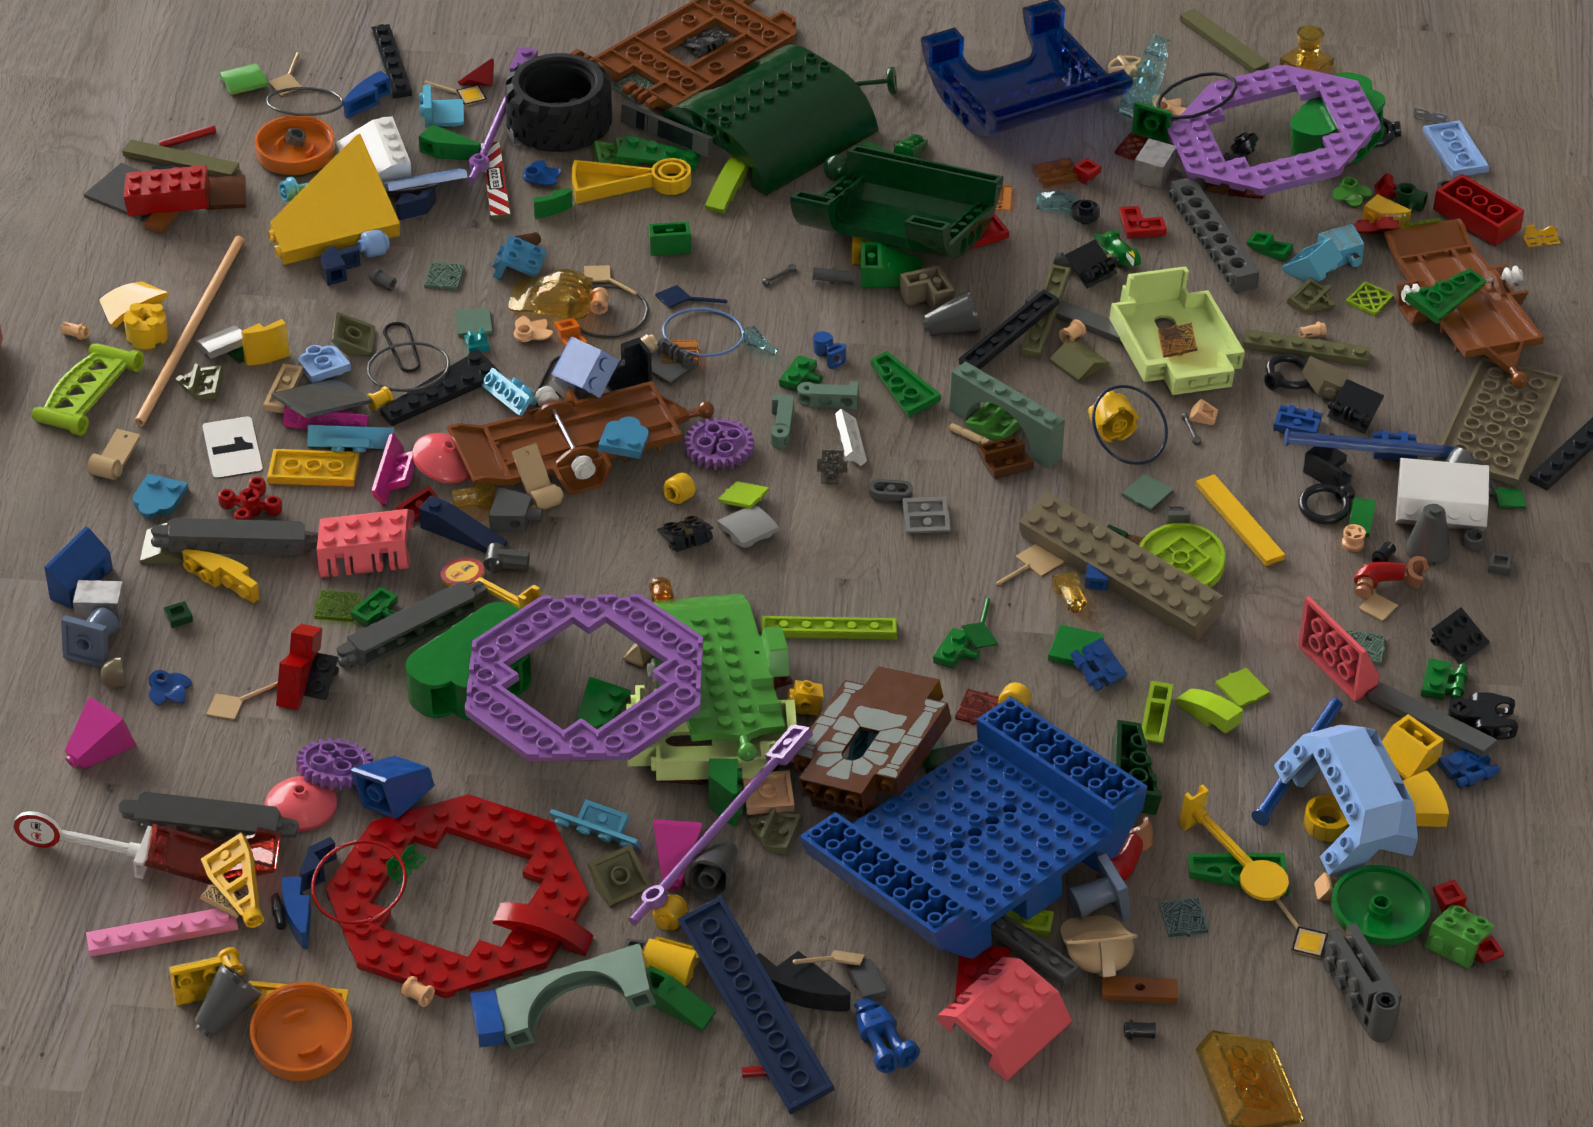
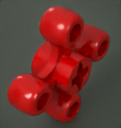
M259 476L251 478L249 488L242 490L239 496L235 495L230 489H224L218 494V502L222 509L229 510L234 506L241 508L234 513V520H252V517L259 515L261 510H265L269 516H278L283 509L282 501L277 496H269L266 500L260 498L266 493L267 487L265 480Z

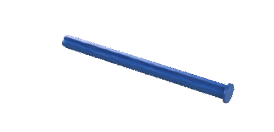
M1286 429L1284 435L1285 446L1293 444L1447 459L1450 452L1457 448L1455 446L1294 432Z
M1337 697L1330 700L1309 733L1328 728L1342 708V701ZM1280 777L1277 779L1259 808L1252 812V819L1257 824L1267 825L1269 823L1270 815L1293 782L1292 778L1286 784L1282 783Z

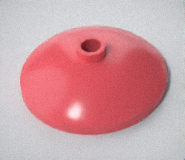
M432 433L417 440L412 451V457L415 465L423 474L433 480L451 484L460 483L470 478L450 434Z
M296 776L274 786L267 795L265 805L275 806L280 811L282 817L298 821V832H304L321 827L333 817L337 809V795L334 789L329 790V786L320 788L319 783L311 785V780L304 781V776Z

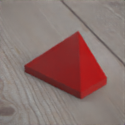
M493 58L460 79L458 84L493 86Z

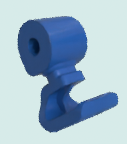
M825 331L814 334L813 351L820 356L827 355L828 368L833 369L846 362V344L836 343L833 345V336ZM837 354H840L841 356L839 360L833 362V358Z

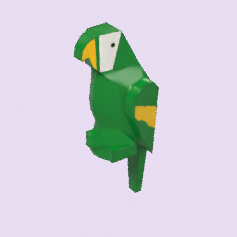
M1111 230L1104 235L1098 232L1094 233V237L1103 247L1102 250L1106 256L1118 259L1117 266L1135 267L1141 264L1138 250L1136 248L1132 249L1121 240L1118 230Z

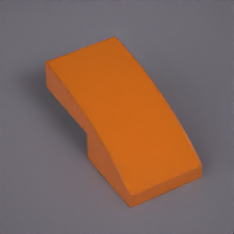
M574 318L554 322V327L564 348L570 337L587 343L581 334L580 325Z

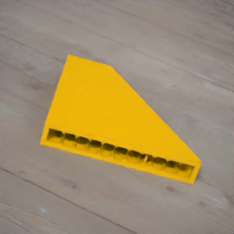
M361 133L356 134L270 221L268 237L271 243L274 242L275 255L281 259L283 265L321 256L326 249L335 246L337 250L355 245L358 246L361 234L367 231L381 230L384 234H387L388 238L400 236V222Z

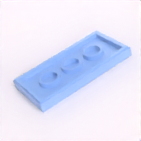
M1460 120L1423 126L1424 135L1452 178L1458 177L1461 174L1468 176L1489 172L1490 166Z
M458 168L385 181L383 186L386 191H394L467 178V171Z

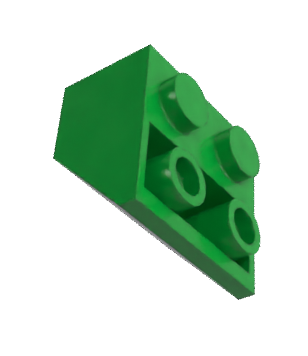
M689 221L648 224L647 234L651 256L691 253Z
M709 758V809L718 816L726 810L742 791V785H738V783H742V768H738V759ZM742 806L728 821L730 825L737 826V817H742Z

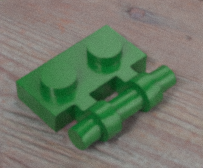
M1429 658L1421 696L1444 700L1446 694L1451 695V699L1461 698L1465 692L1464 682L1468 678L1467 665L1461 663L1458 669L1453 670L1451 669L1452 663ZM1448 680L1455 681V683L1449 684Z

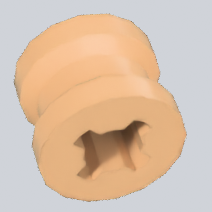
M1356 524L1346 526L1342 539L1343 548L1349 552L1361 551L1364 547L1365 529Z

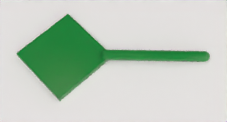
M1496 488L1495 495L1498 507L1526 508L1522 489Z
M989 598L985 600L980 623L962 625L963 630L976 649L998 645V642L985 625L990 603Z

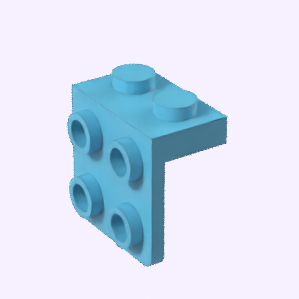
M423 85V93H419L420 116H424L425 127H430L432 124L439 127H456L464 124L462 99L432 100L431 85Z

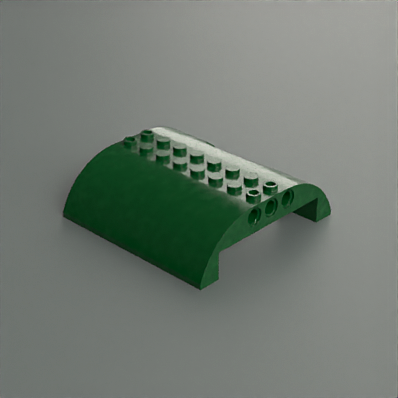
M785 45L751 63L741 77L721 87L698 92L664 111L661 115L664 118L713 137L714 144L752 167V187L765 196L824 163L829 156L840 154L878 132V124L873 109L855 81L837 66L798 45Z
M854 145L847 151V174H844L821 194L798 190L790 196V204L793 216L800 225L957 259L977 243L988 228L999 200L1004 176Z

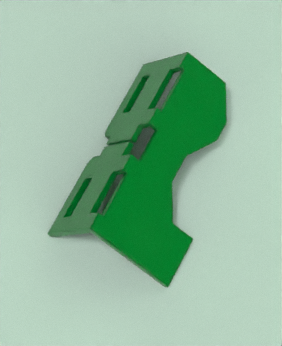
M414 844L409 845L400 856L405 862L407 877L411 874L410 870L412 868L417 869L427 859V857L415 851ZM393 856L386 862L387 876L401 884L403 877L401 879L399 877L403 875L402 867L399 865L398 859H394ZM397 868L398 870L392 875L391 873Z

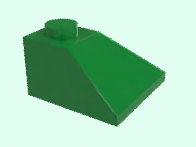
M1135 101L1131 135L1169 144L1170 138L1167 129L1171 127L1172 112Z

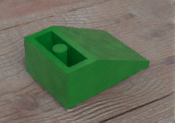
M861 242V287L900 288V274L922 269V259L881 242Z

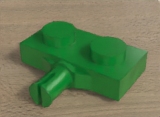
M798 355L780 377L779 386L798 391V385L803 382L811 381L821 384L823 376L813 374L817 368V360Z
M380 586L350 611L351 618L368 627L380 617H388L395 613L390 609L398 603V596Z
M952 628L933 655V663L954 669L958 662L965 657L978 661L980 651L969 649L972 641L965 631Z

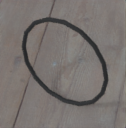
M1221 72L1199 73L1183 78L1160 94L1156 107L1160 108L1161 100L1171 89L1186 81L1213 75L1227 77L1232 81L1233 89L1230 95L1221 103L1192 115H1172V119H1189L1208 114L1223 106L1233 97L1237 89L1236 79L1227 73Z

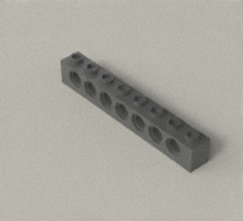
M1190 178L1171 181V187L1168 191L1170 201H1173L1178 213H1181L1186 225L1190 226L1193 235L1198 238L1202 248L1209 254L1210 260L1215 263L1219 273H1222L1227 285L1235 293L1256 289L1259 279L1258 269L1197 181Z

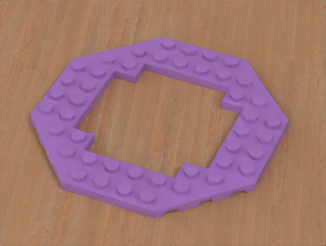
M1281 65L1234 77L1237 89L1228 102L1202 116L1176 119L1167 131L1172 145L1177 146L1176 154L1188 178L1194 180L1197 177L1203 178L1205 182L1215 185L1224 183L1228 184L1230 188L1240 191L1249 189L1253 190L1254 194L1262 196L1340 176L1344 171L1345 165L1350 164L1357 157L1359 149L1364 148L1370 142L1373 133H1377L1381 129V124L1358 80ZM1230 79L1219 80L1209 84L1180 116L1199 113L1221 103L1230 95L1233 89L1232 81ZM1296 91L1301 102L1321 97L1339 133H1332L1322 137L1324 149L1321 148L1316 151L1301 153L1293 157L1281 158L1277 161L1250 167L1245 157L1225 161L1208 125L1225 121V115L1222 110Z
M599 594L598 598H584V595H565V599H552L551 595L541 596L472 641L465 714L527 761L630 760L700 712L703 636L641 594H630V597L617 598L616 594ZM607 623L664 662L651 671L652 678L662 684V686L599 729L594 728L581 718L563 730L507 690L508 687L519 681V674L509 666L572 624L590 634Z

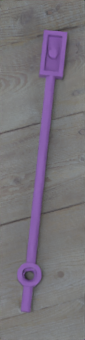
M519 47L510 66V72L515 71V67L522 62L537 57L538 49ZM505 96L480 153L473 155L469 159V168L472 170L468 177L469 183H475L479 172L489 169L487 154L506 113Z
M793 724L766 753L765 757L768 762L680 862L659 885L651 886L643 892L641 896L643 903L629 918V922L632 925L636 926L650 909H659L668 899L666 891L686 870L689 864L701 853L778 764L786 766L811 738L813 733L810 727Z

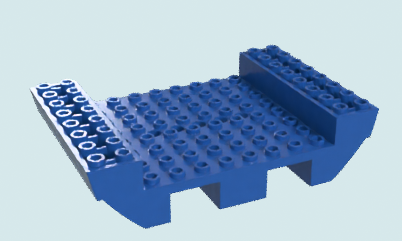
M1009 697L977 719L976 742L905 788L901 796H893L854 823H850L835 812L800 835V839L806 854L940 951L946 949L963 957L975 958L992 946L991 924L1011 910L1028 921L1062 897V874L1079 862H1083L1097 872L1099 871L1098 856L1106 853L1110 859L1116 857L1139 813L1143 811L1147 785L1017 700Z

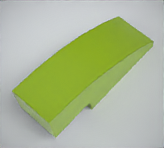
M1157 681L1150 682L1142 723L1146 742L1163 744L1174 684Z
M1189 689L1175 699L1174 703L1206 727L1214 725L1225 734L1242 723L1243 709L1212 692L1201 689Z

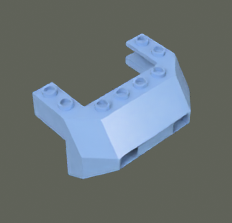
M1337 725L1302 735L1274 764L1282 783L1286 784L1292 778L1295 785L1302 788L1321 769L1350 825L1320 856L1328 875L1341 878L1348 871L1363 866L1379 849L1413 856L1418 842L1414 802L1376 730L1366 727Z

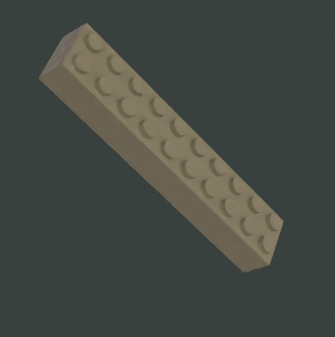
M1047 491L1019 521L1022 537L1062 559L1065 563L1085 575L1087 564L1092 565L1108 576V588L1197 642L1225 611L1222 594Z

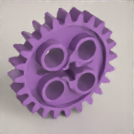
M714 417L713 421L706 418L705 423L698 421V427L692 425L691 430H687V436H685V451H687V457H691V462L697 461V466L705 464V469L713 466L714 471L718 467L725 471L726 466L734 469V464L741 466V461L747 462L748 457H752V451H754L752 431L748 430L747 425L741 427V421L734 423L733 418L729 421H726L725 417L721 421H718L716 417Z
M328 738L326 742L319 739L318 743L310 741V746L303 745V749H299L296 759V771H299V776H304V781L311 780V785L319 783L320 788L329 786V790H332L334 787L342 790V787L346 786L348 789H351L352 784L355 785L350 770L353 767L373 762V757L370 756V751H365L366 747L358 748L357 742L354 744H350V740L341 742L340 738L336 741Z

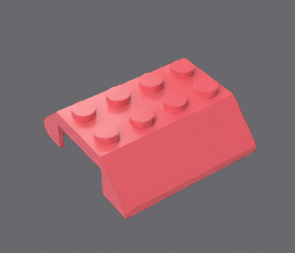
M403 509L320 519L317 542L320 578L331 577V568L333 577L339 576L338 558H344L347 575L353 574V568L355 574L375 572V563L377 572H381L384 568L382 553H388L391 570L397 569V562L399 569H408L410 567V556L407 549L408 529L413 528L414 510Z
M1002 957L989 969V974L979 977L962 995L960 994L956 998L957 1003H950L937 1015V1020L950 1033L953 1031L956 1023L991 1053L992 1057L988 1066L1008 1082L1070 1025L1072 1019L1056 988L1021 959Z

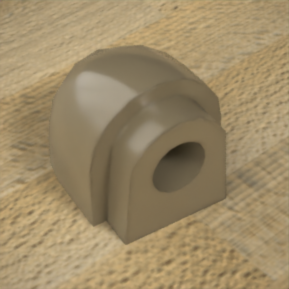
M121 656L108 660L101 668V681L108 688L126 686Z

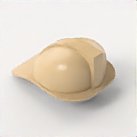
M1106 915L1087 916L1082 920L1078 917L1066 920L1060 928L1061 937L1066 944L1071 960L1080 966L1082 970L1098 974L1102 977L1116 976L1115 971L1121 970L1130 962L1134 952L1133 938L1138 937L1137 934L1127 931L1118 920Z

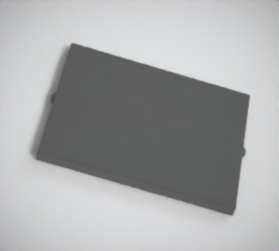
M120 163L85 192L84 197L127 214L124 201L126 173L133 171L141 172V170ZM137 215L132 217L139 220H143L147 215Z
M338 378L271 393V397L305 418L372 403L371 398Z

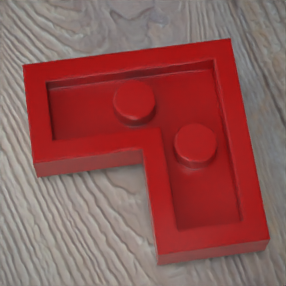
M1139 206L1119 207V217L1126 238L1166 235L1167 228L1163 216L1143 218Z
M1381 217L1376 223H1369V220L1363 219L1357 220V223L1353 224L1358 234L1384 233V231L1399 229V220H1393V217Z

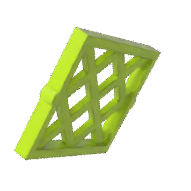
M1364 281L1346 299L1345 303L1376 316L1394 298V294ZM1376 293L1377 296L1371 297L1370 294ZM1360 294H1366L1367 297L1361 298ZM1369 300L1370 304H1363L1362 301ZM1372 300H1379L1380 303H1373Z

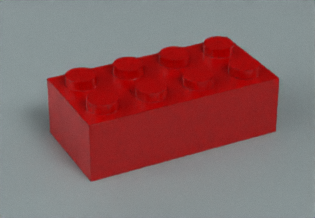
M193 165L191 167H173L171 169H153L151 171L126 173L124 201L128 216L208 209L211 184L207 166Z
M1463 174L1436 190L1433 210L1450 220L1460 218L1468 231L1494 246H1497L1521 230L1525 211Z

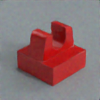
M1085 158L1074 165L1073 173L1078 175L1079 182L1086 185L1087 181L1094 180L1095 176L1101 173L1102 166Z
M1386 172L1374 185L1375 196L1378 194L1393 200L1396 195L1397 185L1393 182V176Z

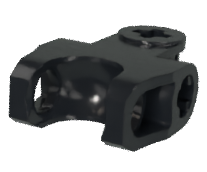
M1477 692L1471 695L1469 700L1455 698L1449 702L1448 716L1497 740L1511 739L1517 735L1518 723L1512 719L1502 718L1510 716L1514 712L1515 700L1508 696ZM1500 704H1508V705H1509L1507 708H1498V707H1497V706L1500 705ZM1509 727L1512 729L1510 731L1504 732L1501 731L1499 728Z

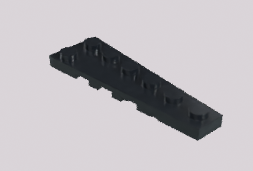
M479 350L470 352L468 356L451 365L448 373L442 380L425 389L403 394L380 408L381 415L391 426L397 425L482 387L484 378L491 368L499 370ZM445 370L431 377L430 379L418 385L417 387L424 386L435 381L445 372Z

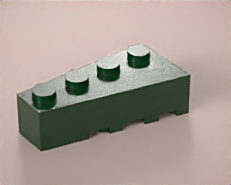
M1117 720L1112 736L1111 763L1147 785L1143 811L1140 813L1156 815L1162 794L1157 787L1156 774H1153L1152 760L1146 750L1147 743L1141 723Z

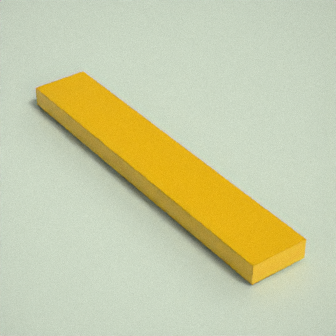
M1215 474L1196 480L1197 489L1265 566L1285 560V553Z

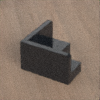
M638 337L620 344L621 360L606 386L610 392L652 381L651 351Z
M1314 446L1306 452L1303 473L1320 483H1329L1340 487L1345 483L1349 484L1352 475L1339 468L1347 461V454L1340 450Z

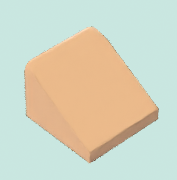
M1200 399L1192 407L1189 420L1214 425L1218 409Z
M1324 872L1314 883L1317 899L1320 901H1331L1334 886L1340 878L1330 876Z

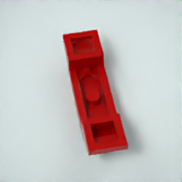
M1455 879L1433 887L1435 898L1442 913L1451 905L1461 906L1471 913L1465 904L1467 897ZM1490 935L1479 945L1475 959L1484 964L1504 957L1505 953L1493 935Z
M501 903L493 920V924L515 932L519 926L564 942L563 949L585 957L594 937L587 929L559 913L524 903Z

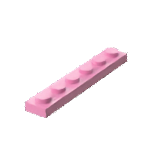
M215 908L86 932L89 954L90 957L234 931L238 930V923L236 917Z

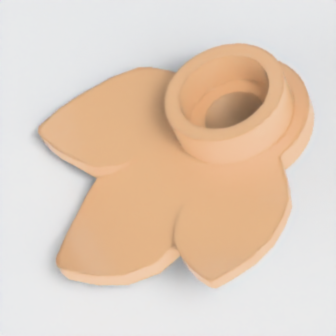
M1160 94L1152 99V104L1154 107H1156V102ZM1163 97L1160 102V108L1171 111L1172 115L1180 116L1187 109L1181 107V98L1166 100Z
M521 316L515 321L514 338L520 342L545 340L553 335V331L547 329L546 319L530 321L526 316Z

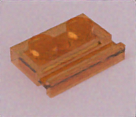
M1070 157L1033 165V173L1038 181L1042 183L1043 188L1078 181V175L1073 173L1074 163Z

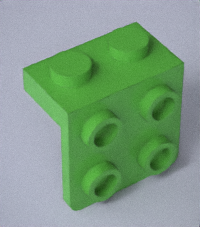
M1451 905L1432 923L1424 947L1469 969L1473 965L1479 945L1493 932L1495 926L1486 918L1476 916L1461 906Z

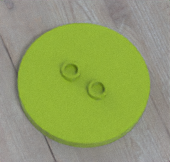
M1184 522L1166 524L1151 531L1139 545L1210 588L1220 580L1225 571L1226 552L1221 540L1213 532L1200 525Z

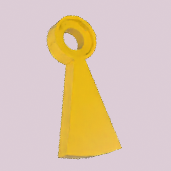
M677 158L662 159L655 163L652 168L574 160L572 166V189L576 204L651 187L665 195H677L687 191L692 183L690 165L686 161ZM667 174H677L676 176H667Z
M1426 770L1402 780L1414 802L1417 826L1447 827L1449 818L1447 802L1442 790L1431 774ZM1322 794L1308 801L1303 823L1305 830L1317 840L1335 842L1350 826L1335 796L1332 794ZM1330 816L1335 818L1337 822L1328 824L1321 821L1319 817Z

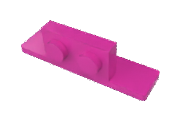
M284 407V427L308 430V425L368 427L369 416L354 414V409H344L305 418L291 408Z
M394 433L389 434L372 487L374 498L382 506L387 504L392 490L403 489L410 485L415 468L412 451L403 453L404 447Z

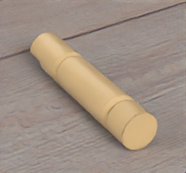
M951 423L949 426V431L977 444L991 442V440L954 423Z

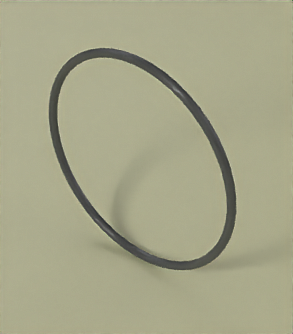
M292 87L271 93L267 97L266 103L271 109L280 113L295 116H318L340 109L343 106V98L335 92L322 88ZM315 90L332 94L338 97L341 103L338 107L324 112L295 113L275 108L269 103V99L285 91Z
M605 284L589 287L587 289L580 291L570 300L567 306L568 319L571 318L570 307L573 301L581 294L596 289L597 287H620L612 284ZM637 292V296L645 305V315L638 325L627 331L616 334H598L586 331L581 327L580 330L585 334L597 337H617L628 334L645 322L649 311L648 304L644 297Z
M404 342L380 350L370 359L367 365L369 379L375 385L383 387L384 385L375 381L370 374L372 362L383 352L405 345H423L441 352L447 360V367L445 372L435 381L416 388L399 389L388 387L390 391L410 392L425 389L442 380L449 371L450 359L441 348L424 342Z

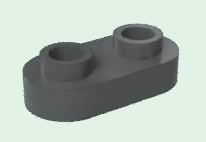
M876 479L869 485V495L879 501L902 502L903 498H912L913 486L910 482L904 480Z

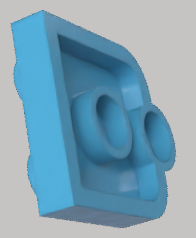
M623 417L619 421H611L606 424L598 444V451L641 459L648 441L649 431L646 427L640 425V421L634 417Z
M147 474L133 495L134 507L147 519L155 518L158 515L172 514L189 490L188 483Z

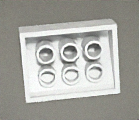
M393 116L374 119L336 142L337 149L340 152L356 134L361 133L382 183L412 177L411 162Z
M1400 458L1395 523L1415 525L1426 505L1438 504L1445 509L1448 528L1477 529L1480 531L1486 529L1489 503L1488 465Z

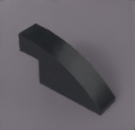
M797 951L778 966L774 965L760 952L757 954L758 959L783 1001L825 1011H848L850 1009L851 992L816 964H793L795 959L807 958L801 952Z

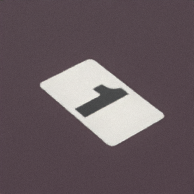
M251 417L221 420L202 425L213 477L219 478L261 471L263 469Z

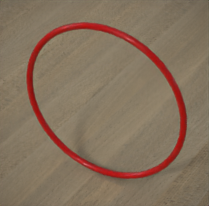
M357 840L345 843L329 852L316 867L311 882L313 900L317 908L326 917L336 922L363 924L374 921L387 914L401 899L407 882L405 864L394 849L381 842ZM355 844H375L386 848L396 856L403 871L401 891L395 901L382 913L365 920H342L327 913L319 904L315 894L316 877L323 863L340 849Z

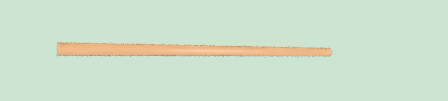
M235 236L136 416L134 420L136 425H145L244 243L243 237Z

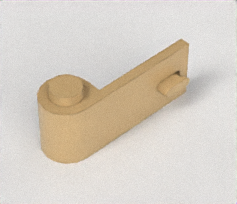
M116 429L102 455L95 453L91 455L87 465L88 474L116 480L117 477L121 476L123 467L140 440L141 435Z
M537 443L511 451L526 494L532 497V508L546 510L560 505L561 499L564 497L563 492L559 486L557 487L555 484L550 483Z

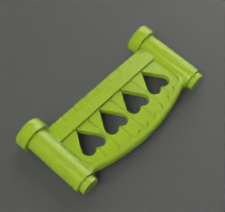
M98 343L91 344L88 350L89 356L76 364L61 378L52 390L45 406L33 409L32 419L39 423L69 430L71 434L83 436L89 425V419L85 414L126 368L133 372H139L144 364L143 352L137 350L126 351ZM98 362L103 363L106 369L90 370ZM85 375H91L95 379L92 382L79 383ZM73 388H80L84 392V394L68 396ZM64 400L69 401L73 406L56 408Z

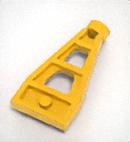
M239 833L201 858V861L210 880L242 916L245 925L248 928H255L264 922V916L259 905L254 855L246 836ZM241 863L242 876L228 883L224 878V873ZM247 884L249 894L238 901L234 892Z

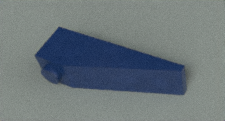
M430 496L419 508L420 528L484 553L487 552L488 546L492 543H500L504 546L508 544L506 539L447 501Z

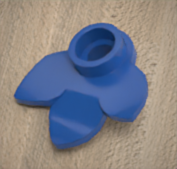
M540 160L526 167L522 176L523 180L528 183L551 186L557 183L556 179L559 177L561 169L546 167L545 161Z
M163 670L152 672L148 680L151 686L149 697L157 706L162 705L166 699L177 703H185V688L192 686V681L184 674H169Z

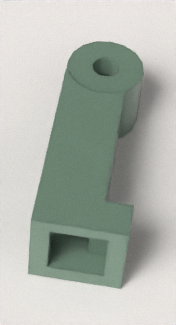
M850 381V385L803 382L797 387L798 402L803 406L857 410L859 381Z
M773 394L772 414L777 415L775 425L771 428V445L774 448L783 449L790 442L794 414V395Z

